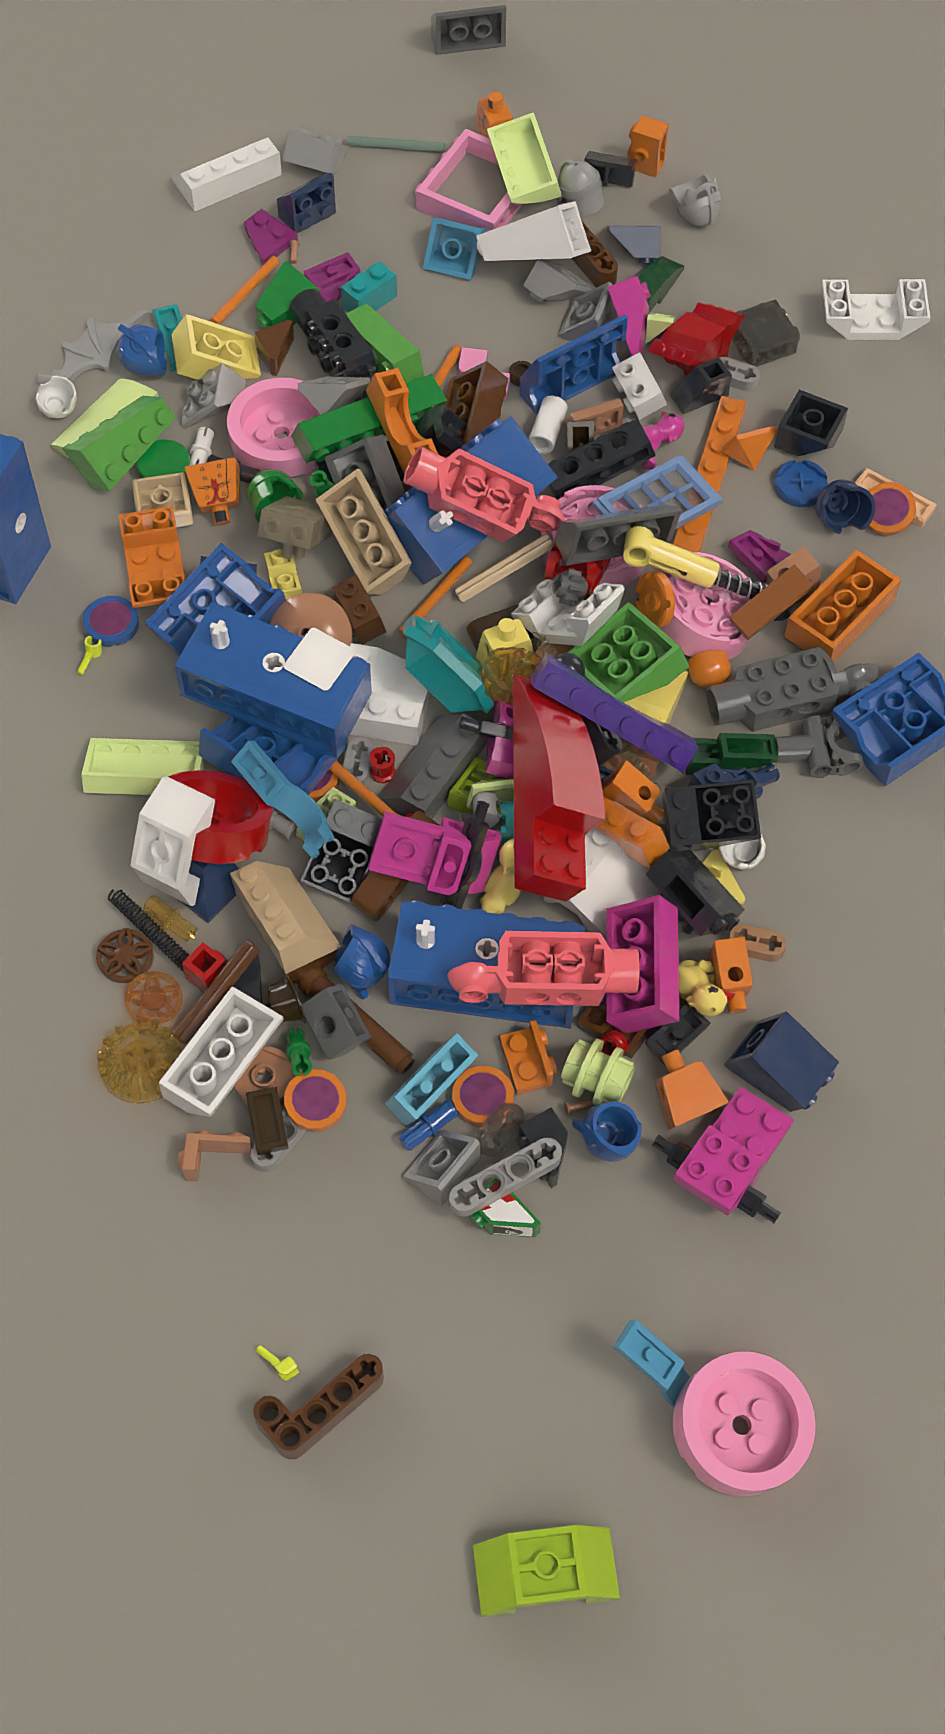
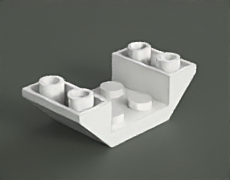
M899 279L896 294H850L848 280H822L826 323L848 340H900L930 322L925 279Z
M547 579L540 582L536 587L537 589L529 597L524 598L511 615L513 619H520L523 626L531 633L536 632L541 637L546 636L544 641L549 640L548 643L582 646L617 611L625 588L621 584L603 583L594 589V593L588 599L578 601L577 603L573 602L572 606L559 603V597H556V594L553 593L554 580Z
M167 776L160 780L139 813L130 867L144 883L190 906L195 905L200 878L189 874L196 834L210 827L215 799Z

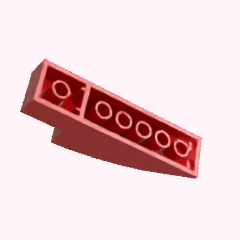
M516 674L513 676L514 888L567 902L586 889L585 833L605 820L599 768L589 733L579 713L534 688L530 678Z

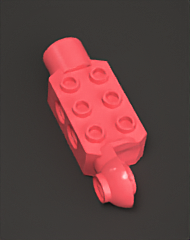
M420 446L413 454L404 475V483L427 493L429 508L437 512L444 510L447 513L451 511L453 514L452 519L501 542H505L521 531L526 521L534 529L543 532L557 531L560 521H565L560 510L561 504L557 499L546 495H540L536 499L533 484L461 449L456 450L445 458Z
M505 931L499 942L497 966H486L480 962H468L453 968L447 976L453 989L459 993V998L467 1003L483 1002L488 998V994H498L504 1004L599 1006L606 993L638 992L639 953L637 949H610L602 934L596 932Z

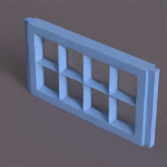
M681 455L598 497L597 500L593 501L592 506L600 515L640 509L647 506H680L682 511L676 526L677 529L716 508L723 502V499Z

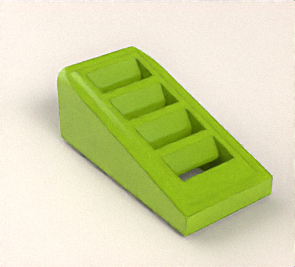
M477 757L473 759L450 790L447 803L449 808L460 813L473 814V808L468 809L466 805L472 784L484 779H497V776L486 773L485 761ZM475 771H477V772H479V773H482V774H484V775H486V776H488V777H487V778H486V777H483V776H481V775L475 773Z

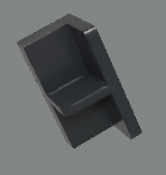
M593 151L587 153L584 161L588 162L599 172L601 181H604L603 186H608L609 183L633 186L637 159Z

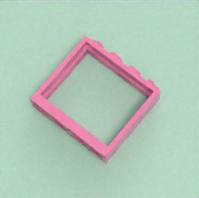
M465 129L459 137L454 139L451 148L442 154L435 168L430 169L423 183H419L416 187L414 194L416 196V209L433 217L481 227L491 231L507 225L523 204L511 203L507 192L491 214L487 215L435 193L467 152L499 165L491 140Z

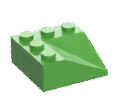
M630 602L613 614L582 646H575L568 652L577 655L585 665L584 678L623 703L667 686L690 667L682 648Z

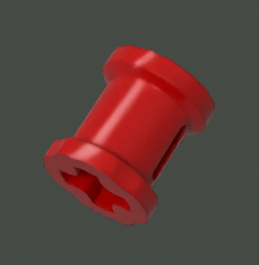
M377 747L373 749L369 756L371 764L370 774L374 781L384 784L390 782L396 773L394 767L395 754L388 747Z

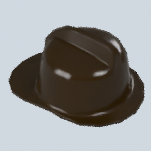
M287 973L285 977L268 987L269 1001L265 1006L283 1016L282 1022L301 1020L305 1024L306 1018L294 983Z

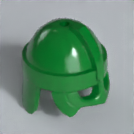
M265 469L258 472L252 478L247 489V498L258 523L260 522L261 510L285 496L294 498L295 495V498L299 500L303 497V492L287 473L273 469Z

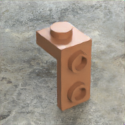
M205 1130L196 1131L195 1134L186 1133L185 1149L179 1150L178 1169H182L185 1181H198L202 1152L251 1154V1139L239 1132H230L227 1135H214V1133Z

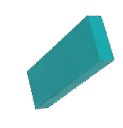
M175 304L152 310L157 328L162 331L164 336L165 353L172 372L177 371L171 334L182 320L178 305Z

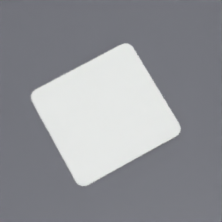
M311 628L287 659L284 668L326 691L330 689L354 656L355 650L316 628Z

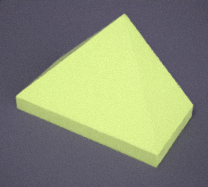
M658 313L648 314L645 345L676 321L677 316Z
M514 778L484 779L472 784L466 804L468 809L473 808V797L482 792L496 794L499 798L498 805L501 802H514Z

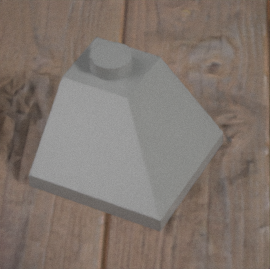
M542 259L536 261L523 285L531 291L529 295L539 302H543V300L555 302L573 299L595 289V287L561 264Z

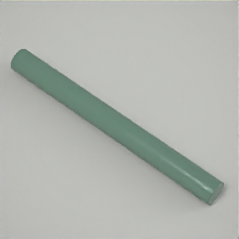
M362 136L347 137V145L439 153H444L445 143Z

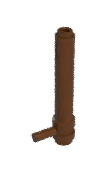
M337 950L288 973L293 983H297L298 989L306 996L311 995L314 997L325 988L335 986L327 978V973L322 969L334 960ZM351 999L372 1037L364 1042V1044L395 1072L406 1073L415 1062L412 1058L413 1054Z

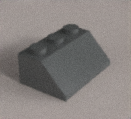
M506 5L433 14L431 16V36L436 55L506 47Z
M384 435L365 438L324 457L334 485L356 469H360L382 510L396 502L405 493Z

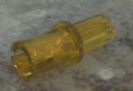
M152 896L146 901L144 911L157 919L163 929H170L186 942L195 938L197 928L182 917L178 909L170 908L157 896Z

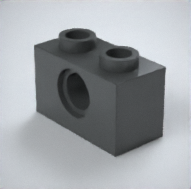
M343 984L325 988L302 1004L306 1023L312 1028L319 1041L321 1050L327 1055L329 1060L346 1055L372 1038Z

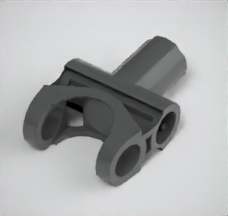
M819 715L811 716L802 722L803 735L775 737L779 756L777 762L808 760L810 775L815 778H824L828 775H849L859 771L864 766L861 754L845 751L836 745L835 741L843 739V737H846V734L835 717L822 718ZM824 726H826V729H829L827 740L825 736ZM833 750L839 756L838 762L832 758Z

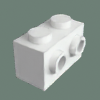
M640 352L612 367L616 375L612 379L619 393L625 392L627 397L623 401L629 413L635 411L639 420L667 405Z

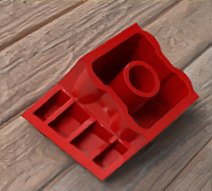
M698 302L692 313L687 311L666 329L660 340L655 339L648 352L664 357L667 363L676 365L687 376L699 364L716 357L728 356L732 338L744 320L745 315L738 314L734 310H726L720 306L716 307V305L710 303L707 305Z

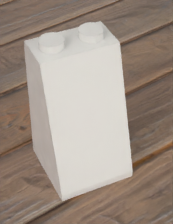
M575 201L555 206L476 236L478 240L477 249L480 255L483 256L484 261L566 259L591 252Z

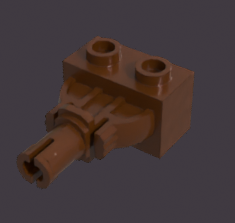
M357 574L332 587L335 594L330 598L337 602L346 612L352 627V638L358 636L363 645L387 632L378 611ZM305 629L302 635L305 636L310 629Z

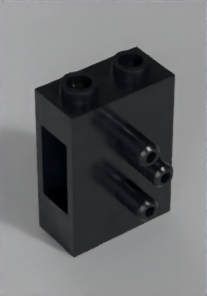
M690 849L663 854L645 874L665 896L664 899L678 908V920L684 921L686 919V922L681 926L684 933L691 934L695 930L700 936L712 933L716 935L724 930L729 932L740 922L738 917L745 909Z

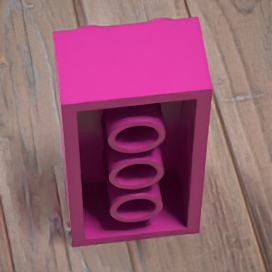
M660 895L607 908V944L610 949H637L639 953L638 992L607 993V1022L625 1033L679 1022L678 908Z

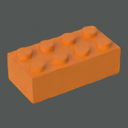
M856 549L788 618L784 637L803 650L820 647L834 663L896 599L901 579Z

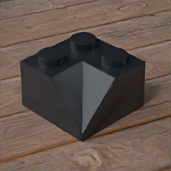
M799 389L778 426L774 447L796 456L833 448L844 429L848 408Z

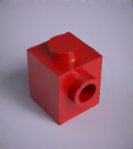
M202 942L182 963L186 980L204 993L227 964V959L221 952L216 949L213 950Z

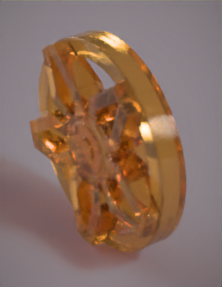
M159 971L146 972L137 976L129 984L125 992V1006L129 1015L143 1026H158L169 1021L171 1022L180 1011L183 1002L179 983L169 974ZM151 979H153L155 985L150 986ZM158 979L165 980L172 985L163 986L161 988V984ZM145 981L144 990L134 991L140 983ZM175 991V992H173L172 994H170L169 996H166V995H165L166 992ZM141 996V1000L131 998ZM177 997L176 1004L172 1008L169 1002ZM130 1003L140 1006L138 1014L133 1011ZM165 1007L168 1009L169 1013L166 1014L162 1012L160 1009ZM149 1010L150 1012L143 1017L144 1011ZM154 1011L157 1012L160 1018L152 1019L154 1017Z

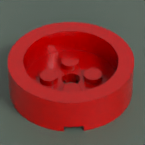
M204 770L185 771L168 776L215 799L211 825L196 834L191 860L215 864L236 863L250 859L251 853L256 851L261 853L268 842L273 807L268 806L247 780L227 773Z

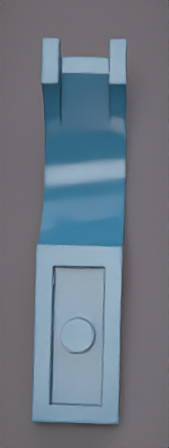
M248 741L233 758L232 764L268 806L283 812L298 826L304 836V845L302 847L311 858H316L319 855L318 850L322 845L334 838L325 814L307 793L289 782L255 741Z
M629 1320L612 1348L660 1388L664 1399L674 1408L681 1389L691 1378L684 1370L683 1365L685 1362L640 1322Z

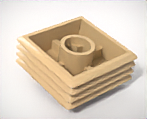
M184 472L132 480L136 512L173 506L176 527L193 524L188 486Z

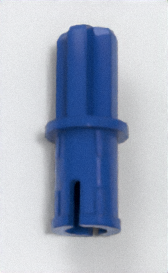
M448 1100L444 1101L442 1105L427 1116L421 1115L420 1121L399 1136L401 1144L408 1151L414 1149L431 1135L433 1137L438 1135L437 1131L454 1118H457L458 1112Z

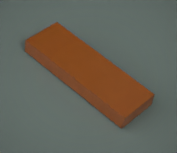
M794 564L731 615L729 621L749 640L813 588V583Z

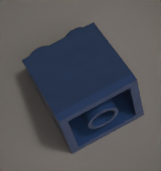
M786 1011L759 1020L724 1066L792 1112L800 1109L806 1110L815 1103L818 1098L816 1093L835 1076L833 1071L840 1062Z

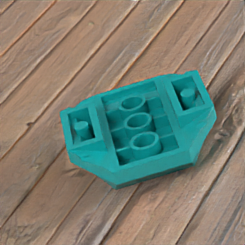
M411 615L403 623V634L407 637L406 669L451 713L483 710L487 713L494 706V701L488 681L481 674L483 669L480 661L440 622L431 620L428 623L421 617Z

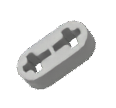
M720 357L732 374L730 387L743 391H753L758 387L760 371L757 367L728 357Z
M357 737L352 739L347 746L343 767L352 775L355 769H359V776L356 778L366 786L371 769L369 756L373 751V745L368 739ZM359 748L365 750L361 754V759L356 757V752L359 751ZM342 781L343 785H344L347 789L352 790L351 788H349V787Z

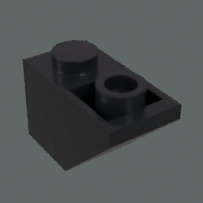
M716 357L695 366L671 392V398L683 414L720 400L721 396H729L732 374L720 357Z
M551 1107L519 1125L517 1143L521 1150L543 1138H552L560 1144L562 1149L560 1164L552 1171L539 1177L541 1181L546 1180L550 1187L553 1188L558 1182L567 1146L568 1131ZM542 1149V1155L534 1161V1167L538 1168L537 1160L543 1157L551 1160L554 1151L548 1152L546 1149Z

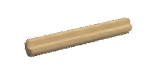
M544 534L456 587L455 592L458 598L465 602L551 550L554 546L552 539L548 534Z

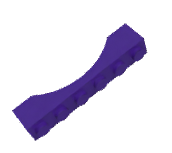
M548 654L544 655L531 677L534 688L681 772H684L699 749L695 739L670 724L652 718L623 703L594 685L571 667Z

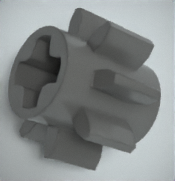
M568 569L567 572L559 573L553 583V593L556 594V597H559V603L572 606L573 602L577 603L584 599L588 583L584 580V577H581L582 572Z

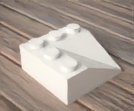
M351 643L350 647L355 650L354 656L364 659L371 666L372 694L350 735L416 746L420 740L430 692L406 669L405 659L378 647Z

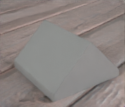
M610 282L573 298L558 334L561 339L573 341L606 324L611 311L612 298L608 287L612 286Z
M322 376L297 384L300 392L320 414H324L354 403L370 383V378Z
M440 1130L438 1135H436L402 1177L442 1207L449 1198L452 1188L460 1184L480 1160V1142L477 1138Z

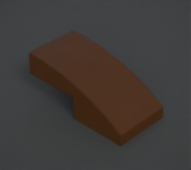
M600 1002L599 1006H588L577 1021V1024L597 1039L604 1036L610 1030H617L622 1033L628 1042V1050L623 1055L631 1059L646 1039L644 1032L647 1029L625 1033L608 1023L607 1005Z

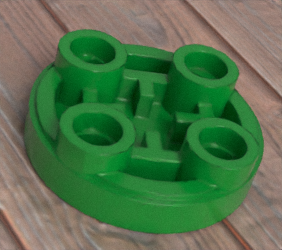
M156 440L136 462L137 470L141 478L184 472L187 477L185 467L190 464V456L187 449L176 441Z

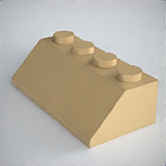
M356 469L315 500L366 592L383 595L404 579L412 562L362 471Z
M255 861L230 873L239 901L285 974L341 948L339 942L290 868Z

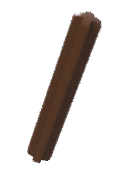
M246 940L239 947L173 1031V1035L178 1041L186 1044L198 1031L259 953V949L255 944Z

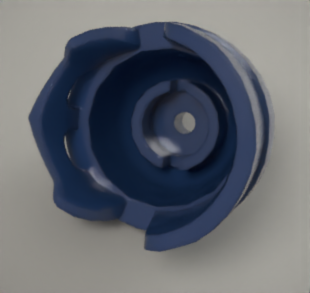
M840 479L829 483L823 488L818 496L815 512L824 525L836 534H840L842 528L847 526L864 530L872 522L875 515V500L867 489L849 480Z

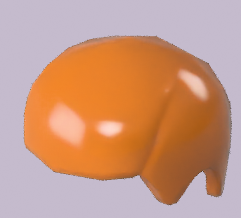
M723 650L703 651L688 660L690 679L701 688L724 683L731 676L730 661L727 653Z

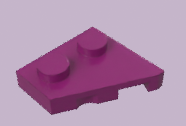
M263 209L257 211L244 222L245 231L252 241L254 250L257 251L262 266L271 256L278 257L288 249L290 241H298L297 232Z
M347 252L305 270L304 276L320 289V294L326 302L335 299L337 302L342 297L341 286L359 274L360 267Z
M752 530L731 539L728 544V548L763 583L767 581L768 570L791 555L780 549V543L766 539Z

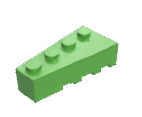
M366 303L346 313L373 350L377 373L398 368L405 383L424 377L420 351L371 306Z
M143 395L118 411V414L111 419H106L99 423L100 426L91 432H86L79 436V439L74 443L62 447V450L91 488L111 491L176 417L162 397Z

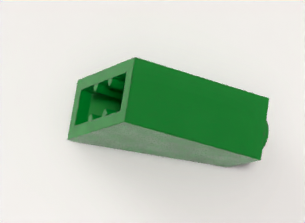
M285 261L256 304V323L258 327L262 330L286 320L293 321V325H295L296 321L289 312V306L293 298L304 290L315 289L320 293V289L288 261Z

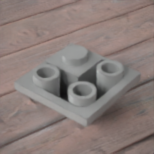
M221 363L213 370H208L198 380L192 381L186 389L187 398L182 410L181 426L186 429L227 411L237 395L245 389L246 379Z

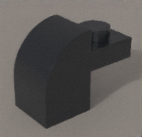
M434 406L415 422L416 431L425 439L431 438L437 452L444 446L453 452L463 446L460 435L462 434L461 430L467 423L447 406Z

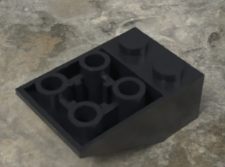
M754 780L664 789L662 803L667 843L670 847L668 853L689 849L691 851H700L761 839Z
M333 798L325 817L334 838L322 845L318 850L319 855L316 858L309 856L300 882L351 903L353 895L369 873L368 864L382 819Z

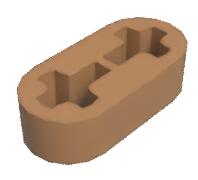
M740 924L733 927L729 934V939L738 938L740 935L746 936L748 957L775 962L781 959L785 952L786 940L783 935L776 931ZM769 942L775 943L776 948L774 951L768 950Z

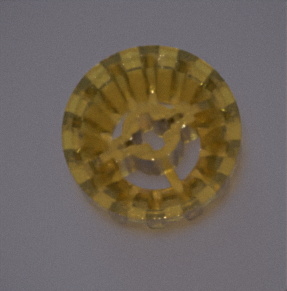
M501 647L492 650L487 655L480 673L486 689L485 692H487L492 701L499 700L500 703L504 702L513 705V676L517 674L531 679L543 658L531 651L516 647Z
M139 1018L132 1019V1024L123 1027L121 1023L116 1025L115 1032L112 1035L106 1034L102 1039L103 1047L97 1052L98 1070L105 1087L112 1095L129 1103H149L162 1098L159 1081L182 1053L178 1039L174 1037L172 1030L168 1026L162 1027L154 1019H150L147 1023L141 1022ZM139 1034L150 1036L158 1045L150 1046L146 1041L139 1040ZM134 1035V1041L127 1044L125 1049L117 1050L126 1038Z

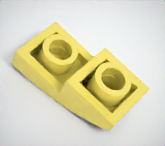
M282 549L264 553L271 587L282 590L286 600L295 595L302 594L294 557L292 556L291 559L283 558L281 556Z

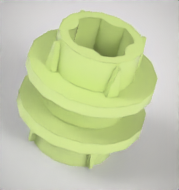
M596 1038L593 1044L579 1039L574 1044L565 1062L561 1074L562 1082L573 1087L572 1095L578 1098L581 1097L585 1089L595 1093L592 1102L594 1105L603 1103V1101L621 1102L631 1082L635 1070L634 1063L623 1058V1049L616 1047L612 1055L609 1056L602 1053L604 1041Z

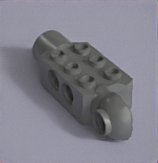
M820 647L739 666L735 680L707 687V703L711 717L716 725L739 720L754 732L832 712L837 698L843 696L852 697L878 680V667L874 664L859 663L847 667L844 671L837 672L828 654Z

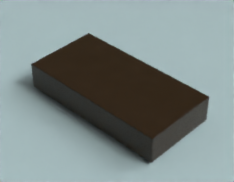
M277 1086L247 1092L246 1098L257 1155L289 1149Z

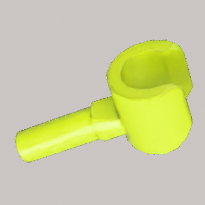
M92 636L85 638L86 653L77 670L79 675L84 674L92 658L99 657L102 654L101 639H99L96 645H92Z
M262 1345L257 1347L256 1352L271 1363L282 1380L287 1381L299 1373L296 1363L290 1356L280 1362L277 1357Z

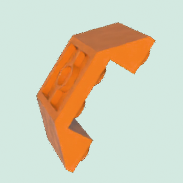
M173 506L118 514L129 576L128 583L132 608L163 604L185 581Z

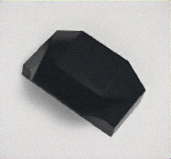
M687 1003L679 1007V1022L648 1028L644 1032L646 1036L645 1044L664 1064L662 1056L677 1049L680 1053L684 1051L711 1023Z

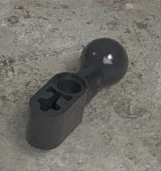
M561 653L554 657L585 677V665L577 655ZM579 713L589 733L598 766L622 751V743L618 735Z

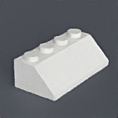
M267 137L172 176V181L192 209L197 211L282 175L280 152Z
M232 986L159 1081L163 1098L187 1113L211 1117L283 1021V1016Z

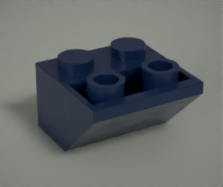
M328 173L316 177L277 198L278 217L298 234L335 214L334 175Z

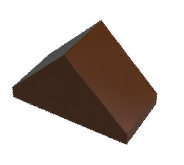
M286 320L255 332L256 349L273 376H277L295 339L293 321Z

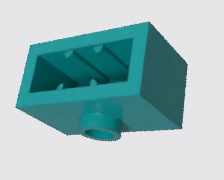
M380 261L362 273L357 274L352 280L341 286L342 308L348 313L367 303L377 311L397 297L396 274Z

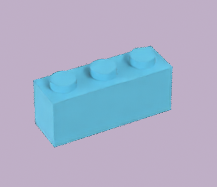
M458 1033L454 1034L384 1104L405 1126L417 1120L479 1055Z

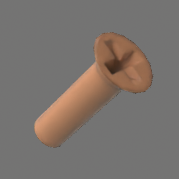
M292 240L289 242L291 246V263L296 264L297 247L300 246V242Z
M587 1100L573 1104L564 1102L565 1113L568 1116L570 1112L591 1108L593 1101Z

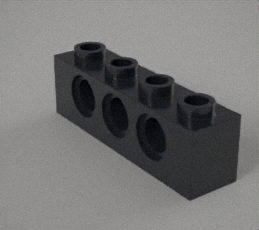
M638 418L625 422L619 428L600 435L596 440L548 463L549 467L558 477L549 484L555 498L559 500L564 496L565 492L577 487L601 485L655 457L652 444Z

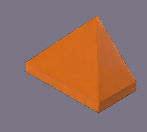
M774 425L735 435L722 447V450L725 454L755 471L776 434L777 428Z

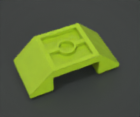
M569 1525L507 1533L473 1545L481 1618L514 1614L517 1608L559 1602L585 1599V1604L620 1600L610 1528Z

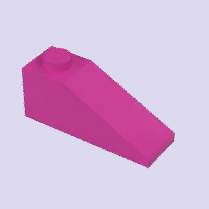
M636 275L608 287L618 317L624 314L628 317L626 341L631 355L634 356L640 352L643 357L649 313L647 298L651 296L646 282L640 283Z

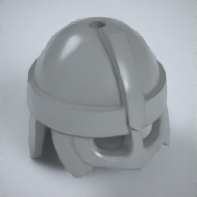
M572 159L565 161L557 178L562 195L557 198V201L560 202L562 197L566 199V203L575 201L580 217L590 216L598 212L605 204L599 172L585 161H573Z
M704 174L669 189L678 207L680 216L684 217L690 224L704 226L716 222L720 209V200H722L716 177L711 182L709 176Z

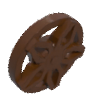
M122 928V930H117L107 935L98 944L96 961L101 973L109 980L118 983H129L140 979L149 971L154 960V952L149 939L142 933L130 928ZM127 936L129 938L128 943H122L124 937ZM133 937L141 940L142 942H136L134 944ZM118 938L117 941H118V944H119V945L117 946L115 943H113V942H111V941H113V940H115V939ZM105 948H113L114 950L113 952H108ZM138 948H145L140 952H136ZM148 954L147 961L145 965L141 968L140 961L138 959H142L144 956ZM102 955L109 959L105 967L102 964ZM112 964H115L116 967L110 970ZM136 964L138 971L134 970L131 967H133ZM125 969L131 975L120 976L115 974Z

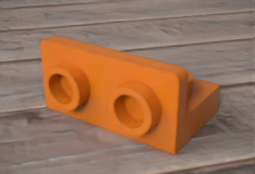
M536 1020L530 1021L529 1028L499 1036L516 1095L553 1085V1074H557L556 1063L553 1056L547 1055L545 1049L548 1046L546 1032L544 1028H538Z

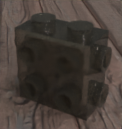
M776 299L736 312L745 315V318L731 342L738 349L740 358L745 360L747 364L757 367L797 352L798 341H800L799 330L796 326L792 325L786 310L781 308Z

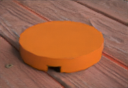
M660 571L645 573L639 579L636 586V593H639V600H636L635 603L636 608L657 627L665 628L671 622L675 609V596L672 584L667 576Z

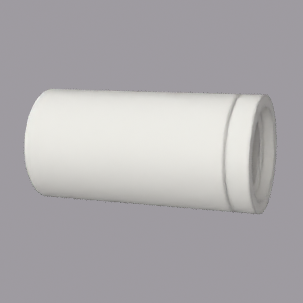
M547 396L543 399L529 436L531 443L542 454L550 453L553 450L568 409L566 402L556 396Z

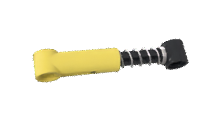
M633 527L626 533L623 557L626 563L631 566L642 567L647 565L707 589L714 584L715 588L717 586L724 588L725 593L730 590L735 592V596L738 594L745 596V600H748V598L752 599L768 586L767 584L762 585L759 581L753 583L749 577L742 579L739 573L732 575L729 569L722 571L718 562L657 539L646 527ZM793 604L776 617L774 621L788 619L792 614Z

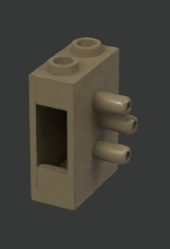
M285 496L261 510L257 536L282 542L281 556L283 558L291 559L293 552L295 557L303 558L305 557L306 549L310 550L333 535V531L318 504Z

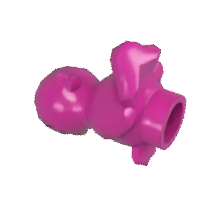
M661 411L657 423L642 426L652 444L654 452L662 441L671 443L681 437L684 431V421L678 414ZM653 457L643 462L641 466L643 470H652L657 466V463Z

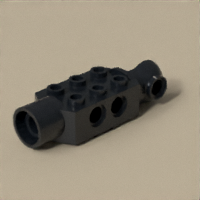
M307 289L297 294L290 303L289 312L307 336L308 349L312 355H316L319 358L323 371L325 373L329 372L331 377H367L371 381L373 375L377 373L373 350L336 300L332 299L326 302L319 291L315 289ZM366 388L354 402L368 397Z

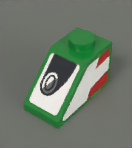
M495 1178L484 1189L489 1192H495L500 1189L501 1183ZM513 1192L468 1216L478 1229L483 1227L490 1235L536 1237L540 1234L541 1222Z

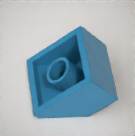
M433 217L423 269L472 280L482 257L477 249L478 240L476 236L487 232L488 229Z

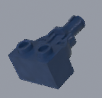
M715 763L693 773L688 786L754 780L756 799H758L763 793L762 787L778 781L780 773L777 768L774 769L775 765L772 763L755 772L750 769L747 770L745 767L737 771L733 769H720Z

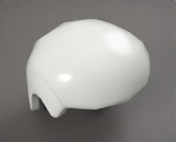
M52 376L50 381L40 384L35 400L39 411L48 418H64L74 410L77 393L74 384L69 379L61 376Z
M761 835V839L721 846L719 850L725 862L731 867L746 870L756 867L765 855L766 844Z

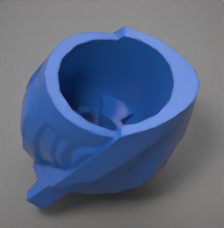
M120 324L118 330L123 335L120 338L118 352L122 365L129 372L146 377L164 376L167 369V360L164 358L165 341L162 331L147 325L139 324L127 328Z
M351 924L342 938L341 948L337 950L334 958L335 965L332 971L342 981L351 985L361 999L368 998L367 989L376 985L385 976L390 965V953L386 944L379 937Z
M605 1102L591 1106L586 1114V1118L572 1120V1126L582 1133L590 1153L597 1159L607 1162H617L626 1159L635 1150L641 1137L642 1124L638 1121L634 1111L628 1105L620 1102Z

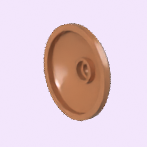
M303 593L287 599L279 606L270 621V625H279L288 632L301 636L305 629L316 628L348 646L352 643V627L346 612L337 602L322 594Z

